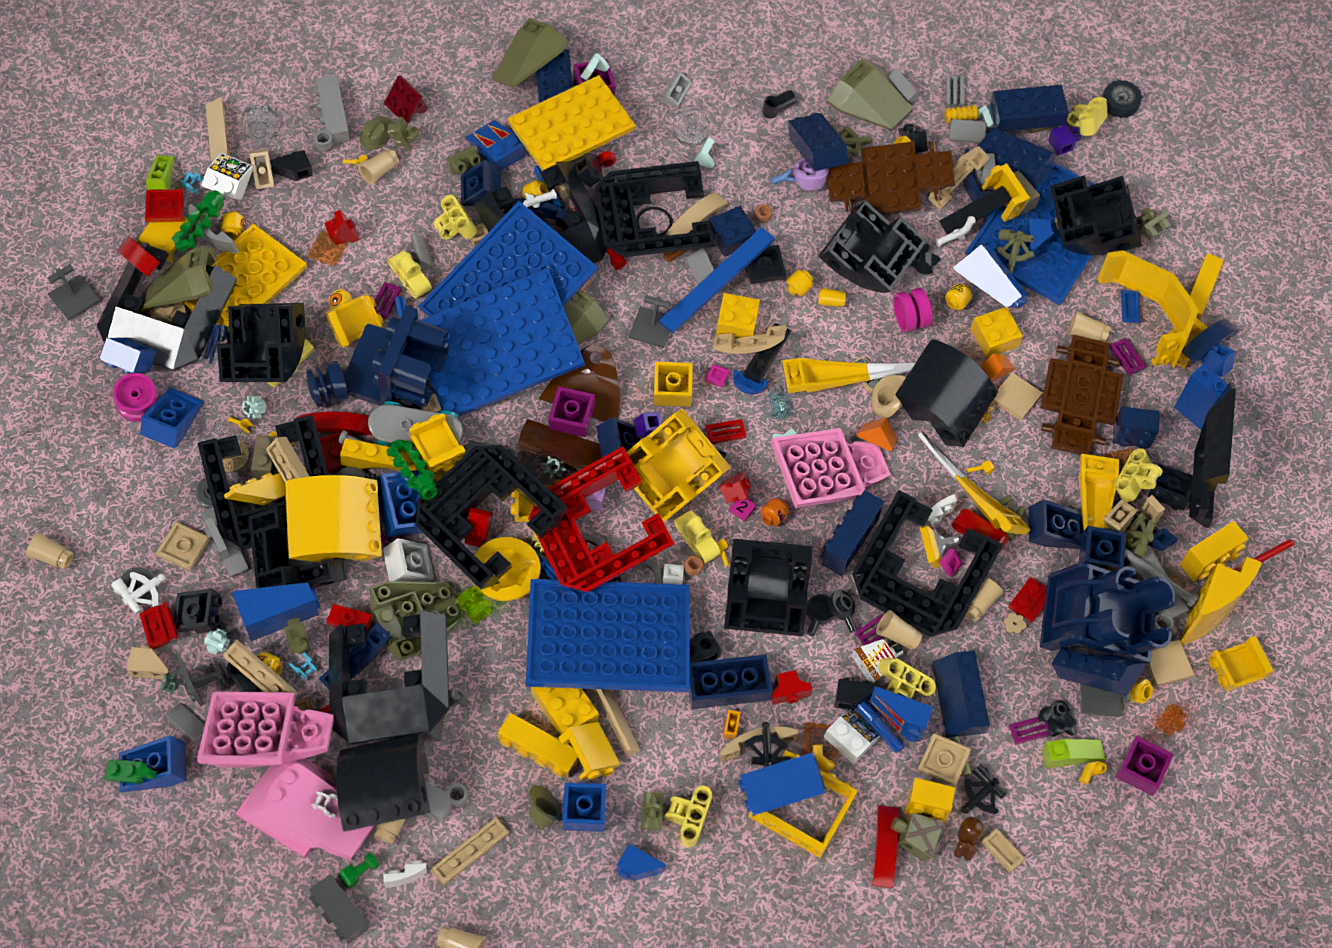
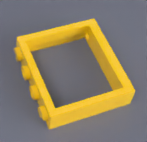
M787 750L783 754V756L791 757V759L800 757L799 754H793ZM821 769L820 772L824 785L847 798L822 843L767 811L752 815V812H749L748 816L819 858L822 857L858 790L850 786V783L842 782L833 773L824 772Z

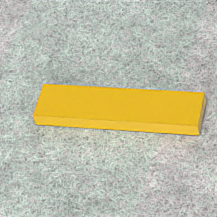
M1209 253L1205 256L1190 294L1191 299L1199 309L1196 316L1201 318L1224 261V259Z

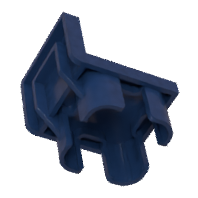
M407 305L401 318L391 317L387 329L367 324L343 376L348 395L378 406L384 405L386 401L395 402L396 398L426 408L432 397V390L426 388L425 384L430 370L439 373L445 366L449 345L442 341L448 337L449 331L418 320V309Z
M1078 563L1050 573L1047 578L1040 648L1054 651L1078 643L1108 654L1136 660L1145 664L1151 663L1152 650L1166 647L1171 641L1172 629L1164 627L1154 630L1156 612L1174 606V588L1169 581L1161 577H1152L1143 581L1129 578L1136 575V569L1132 567H1122L1114 571H1108L1091 564Z

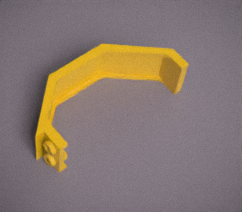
M1124 250L1107 253L1097 280L1100 284L1115 282L1132 291H1139V294L1160 305L1177 332L1162 335V344L1157 346V355L1151 359V362L1154 366L1171 364L1174 368L1198 314V307L1175 274Z

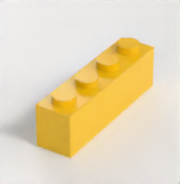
M512 713L508 715L497 732L499 742L503 746L515 748L519 755L525 758L528 756L533 758L534 762L543 768L545 766L549 767L558 777L562 778L565 776L569 778L579 762L573 747L568 744L562 745L559 739Z

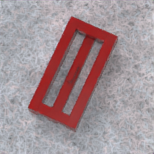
M742 419L705 425L707 438L712 444L746 438ZM740 426V428L736 429H725L722 431L711 433V430Z

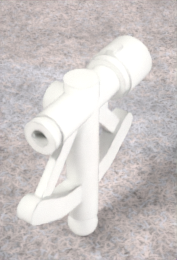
M131 572L130 578L132 581L129 588H127L121 578L111 584L114 592L123 597V603L126 606L129 605L132 611L137 614L142 610L137 603L150 604L152 607L158 606V593L155 586L165 580V575L159 574L157 577L149 580L143 575ZM136 580L144 584L133 591ZM150 591L152 600L139 599L140 596Z

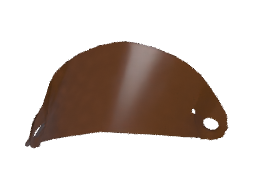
M597 344L583 348L580 351L586 365L553 378L539 397L540 400L553 404L558 386L595 394L596 406L592 418L604 422L612 417L618 419L620 388L616 365L611 353L603 346ZM598 351L601 353V361L596 364L592 363L590 360L591 354ZM530 419L526 420L518 440L519 449L526 453L549 456L577 469H583L602 458L599 443L576 435L550 430L549 426Z

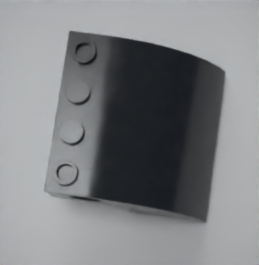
M1085 175L1050 185L1062 245L1066 250L1083 255H1107L1110 252L1126 251L1142 246L1129 187L1123 176L1090 186Z
M865 200L853 208L818 257L837 274L867 290L889 293L927 240L902 217L890 223Z
M304 303L239 304L228 306L230 342L217 344L219 381L286 382L295 372L303 353L306 330Z
M931 339L895 395L912 420L930 421L945 445L964 448L992 401L996 398L998 391L988 375L971 358L948 344Z
M276 507L248 516L256 588L308 583L311 589L348 580L344 558L326 559L321 561V563L289 559L287 508Z
M733 538L724 629L803 636L807 612V592L812 565V546Z
M422 733L409 734L340 750L336 767V788L343 832L431 813L424 774L429 773Z

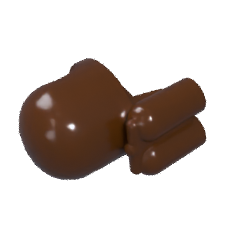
M968 817L962 821L957 834L960 841L957 843L954 852L957 858L964 856L965 860H972L976 852L975 845L980 842L984 832L983 824L979 819Z

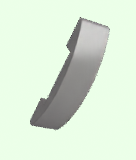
M192 204L188 205L189 214L197 210ZM202 214L201 218L195 226H197L198 223H201V221L204 219V216ZM208 228L202 229L204 232L203 239L213 247L228 253L237 254L239 252L234 241L223 231L215 235Z

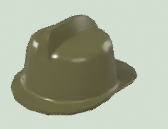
M375 117L366 122L359 136L361 145L370 150L382 148L391 137L387 132L389 123L394 122L387 117Z
M532 786L529 790L532 801L529 817L535 822L538 829L543 830L545 827L551 826L555 821H561L562 814L551 792L542 786Z

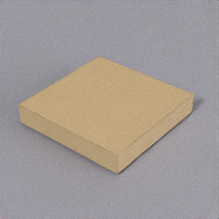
M1012 372L999 387L997 396L992 402L1022 421L1040 399L1043 392Z
M175 522L155 554L166 561L191 571L211 538L208 539L205 534Z
M1180 639L1171 641L1166 647L1152 650L1151 663H1148L1147 667L1156 687L1193 678L1194 673Z
M933 733L918 771L956 787L972 749Z

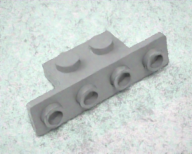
M213 507L202 511L200 514L206 525L203 529L207 538H212L214 543L211 546L216 555L220 554L230 577L248 571L249 568L239 547L221 537Z

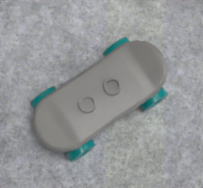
M386 401L384 405L375 408L368 418L369 430L378 439L376 444L391 447L392 442L399 439L411 441L409 437L411 426L417 422H425L435 414H445L446 422L458 443L461 441L463 434L462 425L458 420L459 415L454 412L440 411V413L413 409L403 407L402 404Z

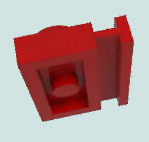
M1030 577L1008 608L1029 620L1030 623H1033L1044 608L1046 587Z
M163 602L160 606L156 605L139 613L150 649L154 650L171 642L170 640L174 638H179L168 603Z

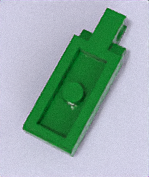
M109 759L104 780L141 785L143 779L155 780L157 771L147 768V764L142 762Z

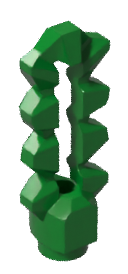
M217 190L209 191L202 201L196 205L197 210L189 214L188 221L180 226L181 230L171 238L175 242L177 250L194 249L195 238L204 237L202 229H209L212 226L210 217L220 216L219 211L223 208V201L225 200L221 192ZM206 212V215L204 219L201 221V223H198L194 232L190 233V231L193 229V225H196V223L201 218V214H204ZM186 234H187V235L189 234V238L186 239V240H184V239H185V235H186Z
M401 439L393 441L391 447L386 450L388 456L394 457L393 465L396 468L402 467L400 475L401 477L408 478V488L416 489L422 499L430 500L434 498L438 492L433 481L434 473L426 470L427 463L424 460H419L420 453L412 449V441ZM403 448L420 473L417 478H415L414 473L411 472L406 461L401 457L400 452H402Z

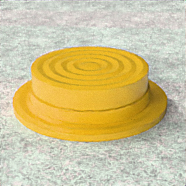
M513 537L496 538L481 546L475 556L483 564L498 551L511 563L512 567L498 580L500 583L480 591L487 597L498 601H513L527 595L530 592L531 579H539L540 561L535 550L526 542Z

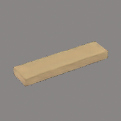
M237 639L222 655L264 692L295 693V697L297 696L298 692Z
M495 817L431 867L430 870L444 886L510 833L501 821Z

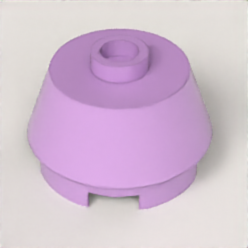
M802 158L795 163L793 175L800 188L804 190H817L824 186L829 169L814 172L806 160Z

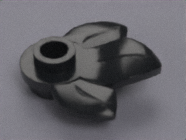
M925 243L909 266H913L921 274L929 275L933 272L931 267L940 261V257L928 252L929 244Z
M1057 700L1051 706L1040 710L1038 720L1048 723V729L1052 737L1061 734L1063 731L1070 736L1074 735L1076 723L1070 715V709L1065 702Z

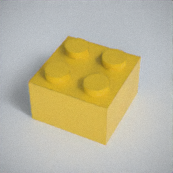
M724 293L716 335L733 333L735 338L753 336L760 299Z
M1007 307L975 317L970 328L986 358H989L992 354H1000L1018 348L1023 338Z
M655 362L653 406L691 407L693 363Z
M914 778L909 789L905 814H918L941 820L945 823L952 810L956 787Z

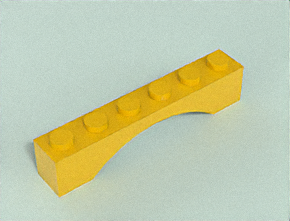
M345 438L340 455L342 466L357 467L359 469L388 468L400 470L402 468H396L393 465L394 457H390L386 453L389 447ZM402 450L400 452L401 457L406 461L411 471L417 470L405 450ZM452 464L444 469L435 472L433 479L434 483H436L444 474H446L455 464Z

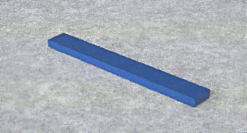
M761 227L659 320L660 324L674 334L775 241V237Z

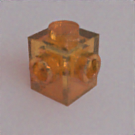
M1170 702L1154 723V726L1171 737L1175 731L1179 733L1186 723L1183 720L1187 714L1179 706L1173 705Z

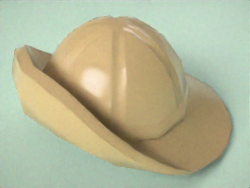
M886 376L875 385L871 402L873 411L879 418H889L902 407L895 394L905 380V376Z

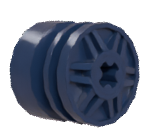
M338 361L325 364L326 373L322 374L318 366L315 367L317 376L313 375L311 368L306 370L307 386L317 408L322 407L321 398L323 397L326 404L330 405V395L334 396L336 402L349 399L346 383Z

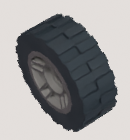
M1127 80L1112 81V83L1107 85L1102 96L1107 100V113L1119 118L1133 116L1138 111L1142 101L1141 91L1138 89V86Z

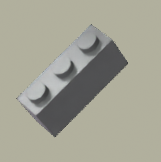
M331 874L309 889L312 895L309 899L316 908L320 906L324 911L321 915L327 924L333 923L336 928L334 933L340 941L345 940L349 944L369 929L367 922Z

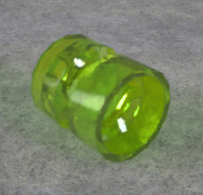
M477 586L467 588L456 600L463 611H467L466 615L474 624L488 617L493 611V606L486 598H483V594Z

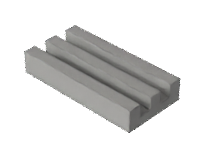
M946 76V107L961 108L964 106V77L960 76V79H958L957 76H953V78ZM950 82H953V103H950ZM957 83H959V104L957 103Z

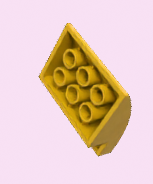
M1246 557L1237 571L1219 563L1216 565L1197 594L1199 598L1192 606L1180 639L1182 645L1202 638L1222 623L1257 575L1262 562Z

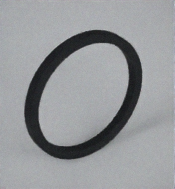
M647 207L638 214L636 219L638 229H641L639 225L640 216L648 210H659L668 216L670 221L668 229L661 234H657V237L666 235L672 226L671 215L663 208Z

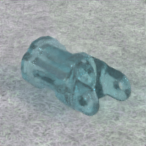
M780 385L781 392L777 395L772 396L770 389H768L770 405L773 407L772 416L775 420L785 419L789 416V411L785 406L786 396L782 385Z

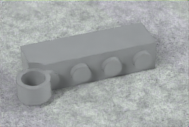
M337 75L316 78L317 86H314L315 95L320 97L317 100L318 110H322V114H319L321 125L325 124V128H322L314 136L315 146L320 151H328L332 148L333 144L350 141ZM321 139H327V140H328V141L325 142V143L319 142Z
M1148 546L1145 557L1139 558L1168 578ZM1125 558L1124 566L1136 569V575L1133 576L1135 580L1143 581L1152 578L1147 572ZM1175 593V604L1173 607L1156 612L1154 630L1161 629L1157 621L1165 622L1168 628L1172 629L1175 621L1185 617L1189 609L1178 594Z
M425 779L431 813L425 815L443 824L453 806L461 807L467 802V789L463 784L455 783L448 789L442 788L441 790L435 787L432 781ZM460 790L464 793V796L460 800H454L451 798L452 792Z

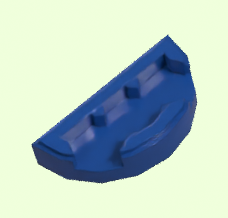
M733 371L732 379L734 385L745 394H759L769 384V381L762 379L760 384L743 377V372Z

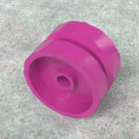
M921 287L910 290L909 294L904 291L894 295V314L902 332L914 331L916 326L919 329L931 326L932 311L927 294Z
M130 373L122 376L113 388V398L118 413L124 419L131 422H141L142 416L158 400L153 381L140 373Z

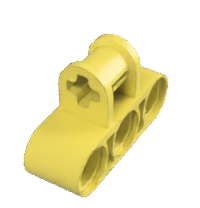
M1097 97L1093 98L1088 105H1075L1071 112H1069L1068 124L1080 127L1081 135L1089 136L1095 134L1107 118L1106 98Z
M453 195L445 196L441 201V206L445 212L435 219V229L439 230L440 237L445 240L452 238L458 232L464 239H471L477 233L476 226L464 207Z
M403 250L387 260L390 268L415 299L432 290L430 282L421 272L420 265L413 261L412 255L409 252Z
M1139 448L1134 450L1115 482V488L1121 499L1125 502H1131L1137 498L1141 489H1154L1157 478L1162 475V469L1152 463L1145 449Z
M690 510L674 519L676 528L695 555L703 560V564L721 555L718 545L711 537L710 529H706L700 516H696Z
M885 658L879 663L880 673L891 680L887 691L912 699L914 694L929 696L935 692L936 684L933 679L901 660ZM891 663H892V665H893V670H892V671H890V668H889ZM907 673L909 674V679H908V681H906V674H907ZM923 682H924V684H925L924 690H922V683H923Z
M707 786L697 787L691 801L675 796L670 798L671 805L664 817L671 822L682 825L680 842L685 847L695 846L700 837L712 799V791ZM703 794L708 799L706 801H701L697 798V796ZM693 813H698L701 816V818L699 820L692 819L691 815ZM686 832H691L695 835V837L693 839H687L684 836V834Z

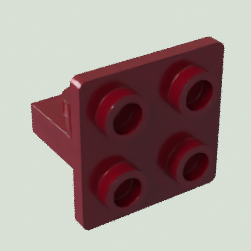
M401 75L397 76L384 101V105L397 117H403L407 124H409L414 113H425L428 109V106L423 103V96Z

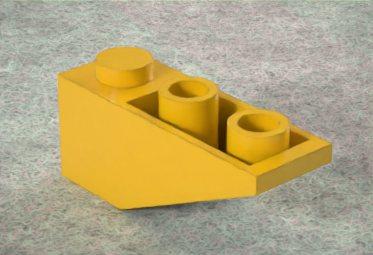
M271 472L263 475L258 481L256 478L246 481V485L241 486V483L230 487V491L224 494L225 499L267 505L286 497V487L280 473L273 475Z

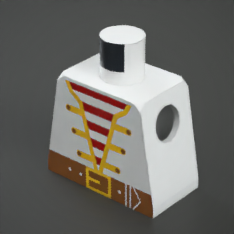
M879 640L854 649L852 657L867 680L878 684L885 678L879 671L881 660L885 658L897 659L896 657L903 654V649L898 643L889 647L885 640ZM892 663L890 664V667H889V668H890V671L893 670V665H892Z

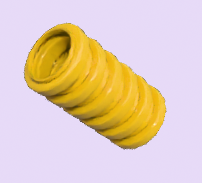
M968 105L966 108L965 106L961 108L956 107V109L952 107L950 110L946 108L944 118L947 124H950L952 119L977 120L978 109L976 105Z

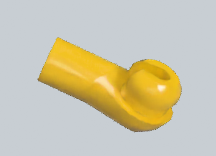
M812 745L819 768L824 772L832 771L835 764L833 760H828L823 756V745Z
M1100 761L1086 764L1079 781L1088 785L1092 776L1106 772L1107 765Z

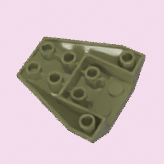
M529 18L518 29L492 79L495 82L514 88L562 53L569 42L549 24Z
M861 59L839 80L827 100L828 104L841 113L891 131L913 110L912 105L889 79L884 69L867 59Z
M206 245L188 251L148 284L144 302L145 308L192 300L209 295L212 291L213 282L206 272V265L212 266L216 262L217 251Z
M581 290L564 306L578 345L597 335L609 322L608 317L597 302Z
M387 581L369 588L371 614L375 623H379L392 636L386 645V649L400 661L421 653V636L405 638L403 635L404 616L420 614V610L445 615L447 618V631L464 618L449 582Z

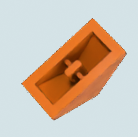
M992 354L980 365L992 382L1015 370V367L1008 358L1002 354Z
M887 418L863 424L857 434V437L890 452L898 440Z

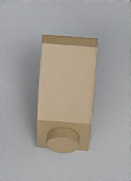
M268 148L250 150L251 164L254 166L253 175L256 189L274 187Z
M1121 500L1104 517V524L1113 531L1124 532L1138 510L1124 500Z
M147 646L131 647L127 665L130 677L164 680L163 674L171 676L167 667L152 649Z

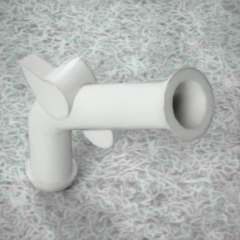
M554 189L536 197L525 193L526 200L522 204L527 208L529 206L537 208L541 202L557 199Z
M969 216L963 228L956 229L939 239L935 238L938 248L956 238L965 240V234L970 231L976 219L973 216Z

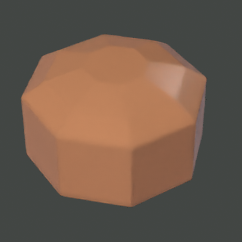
M760 204L755 208V219L759 222H768L772 218V208L768 205Z
M689 556L684 562V571L690 576L698 575L703 570V560L698 556Z

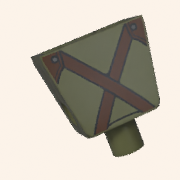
M912 813L906 816L904 820L894 818L891 829L899 832V846L921 861H927L933 858L943 821Z

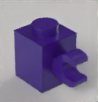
M1065 125L1051 130L1048 141L1057 156L1073 151L1075 143L1082 139L1083 135L1075 134L1079 129L1078 127H1073L1069 130L1068 126Z
M660 412L642 413L634 419L637 438L647 437L662 424Z

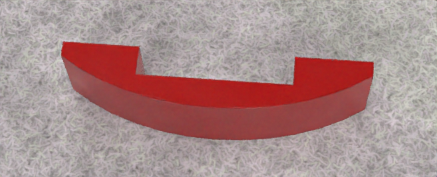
M129 235L117 249L123 257L148 277L160 263Z
M327 411L297 416V418L313 414L317 432H342L345 430L353 432V435H372L368 427L369 416Z
M878 805L877 833L872 886L893 889L898 832L891 829V824L894 818L899 819V809L896 807Z

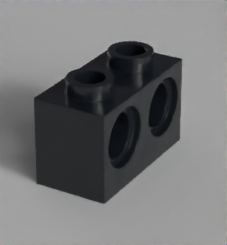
M711 631L706 633L700 632L693 639H690V653L693 655L690 657V663L720 658L721 649ZM707 644L710 648L703 649L701 645Z

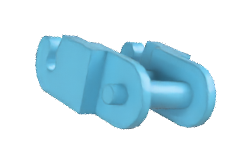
M185 172L186 177L183 181H179L180 186L186 187L187 191L198 194L199 190H194L192 184L194 181L203 182L204 177L202 179V176L197 173Z
M303 652L301 655L306 659V663L300 668L295 667L290 662L287 665L298 676L301 674L302 679L308 680L307 676L313 670L316 672L318 670L316 668L317 665H313L312 659ZM309 665L310 668L305 673L301 671L304 667Z

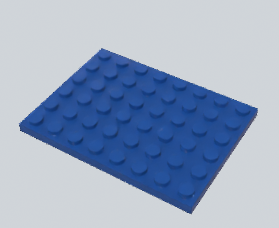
M1054 163V168L1036 189L1040 195L1036 208L1006 222L1001 218L1006 207L1004 206L996 210L987 219L965 254L969 255L981 244L991 246L1005 266L1008 267L1009 260L1005 259L997 251L998 247L1003 248L1009 243V241L999 239L1000 230L1011 229L1013 233L1022 231L1026 234L1029 218L1051 219V227H1054L1053 238H1050L1048 245L1033 258L1023 262H1016L1012 275L1019 284L1061 305L1093 255L1074 253L1063 247L1060 231L1056 228L1054 221L1057 217L1050 185L1080 176ZM1013 245L1006 250L1008 254H1011ZM1022 245L1020 246L1018 255L1026 254Z
M518 201L424 299L418 308L429 317L546 268L550 270L564 307L599 269L530 209Z
M549 268L420 320L449 331L448 337L442 341L449 345L445 366L439 373L430 370L428 376L442 411L454 412L459 415L458 417L586 365Z
M531 579L526 687L689 692V585L606 582L587 593L562 586L559 580Z

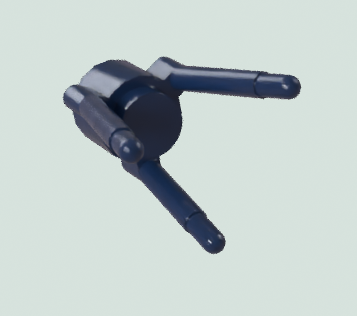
M213 325V331H211V337L204 359H208L210 353V364L213 363L217 342H225V339H227V343L230 342V332H228V327L225 325Z

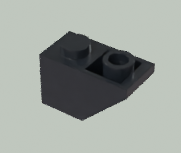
M905 124L903 128H898L900 136H907L911 141H914L915 153L928 151L926 130L914 124Z
M304 150L295 151L270 160L273 173L293 181L313 176L311 165Z
M588 154L574 164L576 175L589 188L604 178L600 161L596 154Z
M852 678L838 679L834 708L856 710L857 706L863 701L867 702L870 700L874 687H879V685L871 681H854Z

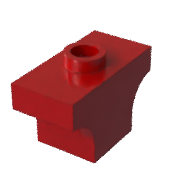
M341 210L333 212L334 217L324 223L329 238L336 245L347 241L357 242L360 240L353 220L351 218L348 219Z
M742 470L734 476L723 480L719 487L728 504L733 501L747 499L752 486L745 471Z
M471 508L468 523L474 529L465 537L464 544L480 548L486 543L492 525L493 512Z
M333 604L326 622L327 625L337 628L341 623L344 626L364 623L367 632L372 616L369 613Z
M796 670L777 674L775 680L777 688L773 690L771 703L772 705L784 702L792 704L798 702L801 698L810 697L813 690L811 683L802 681L798 677Z

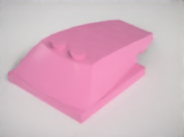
M841 428L775 437L770 441L795 508L855 499L857 495L861 496L866 487L879 483L891 476L879 446L870 442L847 443Z
M213 692L197 760L199 764H210L219 767L251 768L282 765V763L327 752L329 749L334 716L333 714L315 710H299L297 706H294L295 693Z
M305 758L282 763V765H270L236 812V816L306 858L312 848L318 847L330 854L352 860L375 827L374 825L343 832L338 801L332 798L329 800L326 808L331 814H336L335 818L322 814L323 811L319 809L314 810L311 804H315L318 797L316 791L320 792L322 790L324 794L329 796L331 793L337 795L336 781L332 779V774ZM322 797L320 806H324L326 798Z

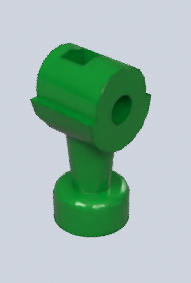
M371 852L364 856V862L357 866L350 864L339 872L338 877L346 885L347 889L357 885L359 877L369 868L375 870L380 866Z

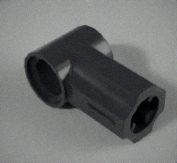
M786 90L776 96H767L762 109L763 116L768 119L775 118L778 112L796 104L795 94L792 90Z
M230 662L228 663L227 672L229 677L242 692L261 691L242 672L234 674L233 671L237 668Z

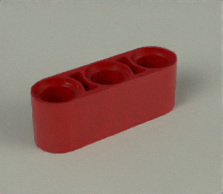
M965 508L960 511L951 523L953 529L962 535L969 528L984 537L987 535L1002 543L1001 550L1009 541L1008 536L1003 531L995 529L992 524Z

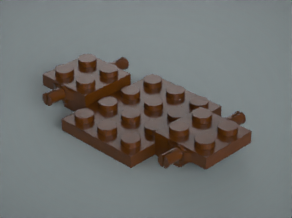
M914 141L861 148L862 162L847 163L828 168L827 177L830 202H845V212L853 210L852 202L864 200L881 215L921 210L920 193L934 192V200L938 201V194L940 201L942 200L941 190L946 187L955 186L951 150L937 151L935 141H933V148L932 141L928 143L930 152L919 155L915 153Z
M1073 335L1069 347L1057 345L1056 353L1067 355V361L1050 358L1040 408L1058 412L1054 426L1043 423L1041 431L1052 433V449L1077 455H1089L1093 443L1105 445L1106 438L1095 436L1096 422L1114 426L1124 376L1123 374L1106 371L1107 364L1118 367L1120 359L1109 357V343Z

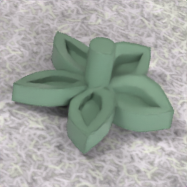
M174 670L171 676L163 674L165 682L161 684V690H167L171 694L175 691V687L181 683L176 678L177 670Z

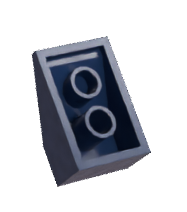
M1045 499L1029 506V528L1031 529L1029 531V542L1044 547L1080 549L1081 534L1084 531L1082 512Z

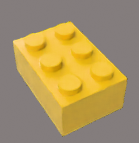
M1232 521L1190 548L1181 561L1180 566L1193 582L1199 579L1204 581L1210 576V572L1214 570L1218 563L1225 566V562L1229 560L1231 562L1235 561L1240 556L1239 553L1246 548L1245 544L1249 538L1235 521Z
M531 687V695L560 736L569 727L599 721L598 711L582 689Z

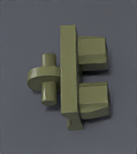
M398 117L396 123H389L387 130L390 136L395 135V145L403 146L406 151H411V141H416L420 134L418 128L408 126L403 117Z
M475 145L462 151L457 150L454 155L446 158L452 175L461 174L466 169L481 163Z
M1145 208L1142 210L1140 220L1147 223L1138 229L1139 234L1143 233L1150 240L1159 234L1153 225L1156 224L1160 231L1169 227L1171 224L1166 217L1170 214L1168 210H1165L1156 217L1155 214L1157 212L1155 209Z
M299 618L288 620V626L284 627L290 654H302L304 651H311L305 624L300 623Z
M643 791L641 829L661 831L664 793Z

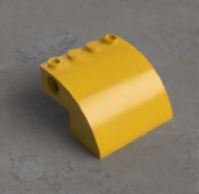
M683 408L671 415L652 433L627 451L643 484L634 489L655 515L660 514L664 522L731 468Z
M325 475L285 481L289 559L321 563L323 560L337 557L366 562L382 556L377 480L355 476Z

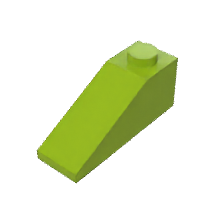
M156 155L146 178L147 190L170 189L174 156Z
M1061 739L1048 741L1041 749L1046 769L1105 760L1101 740Z

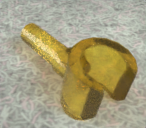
M994 402L982 417L981 421L983 424L992 419L990 413L998 406L997 402Z

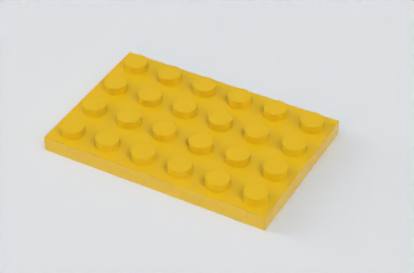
M599 75L508 118V124L542 171L555 166L556 162L567 163L636 130L635 123Z
M252 224L234 240L239 250L237 254L222 251L217 256L216 262L212 265L213 267L217 265L237 278L236 284L216 323L217 325L227 326L228 332V306L270 303L307 268L306 262L255 224ZM199 298L182 301V303L193 311Z

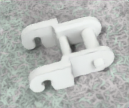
M322 790L320 792L316 791L318 797L315 804H311L314 807L313 809H319L323 811L322 814L335 818L336 814H331L327 811L326 807L331 798L338 801L337 795L331 793L329 796L324 794ZM322 797L326 798L323 807L319 805Z

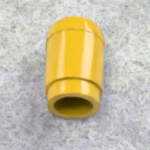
M822 288L819 290L818 304L822 306L844 307L846 292Z

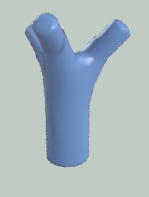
M791 169L786 173L771 177L772 184L782 181H794L797 183L794 177L789 176L792 173Z

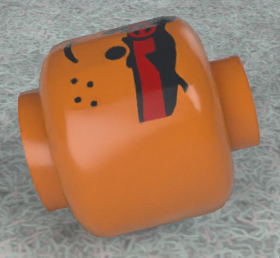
M777 498L769 500L760 511L763 523L768 526L777 527L789 516L787 503Z

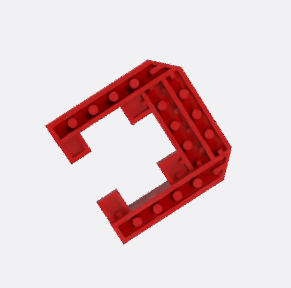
M623 446L548 487L567 506V510L558 528H552L542 539L537 534L536 536L562 586L588 593L675 545L670 532L658 513L641 522L648 537L614 555L607 542L592 550L589 549L576 523V520L592 512L585 498L617 480L620 481L625 492L643 484L637 469ZM534 506L529 515V521L539 512Z

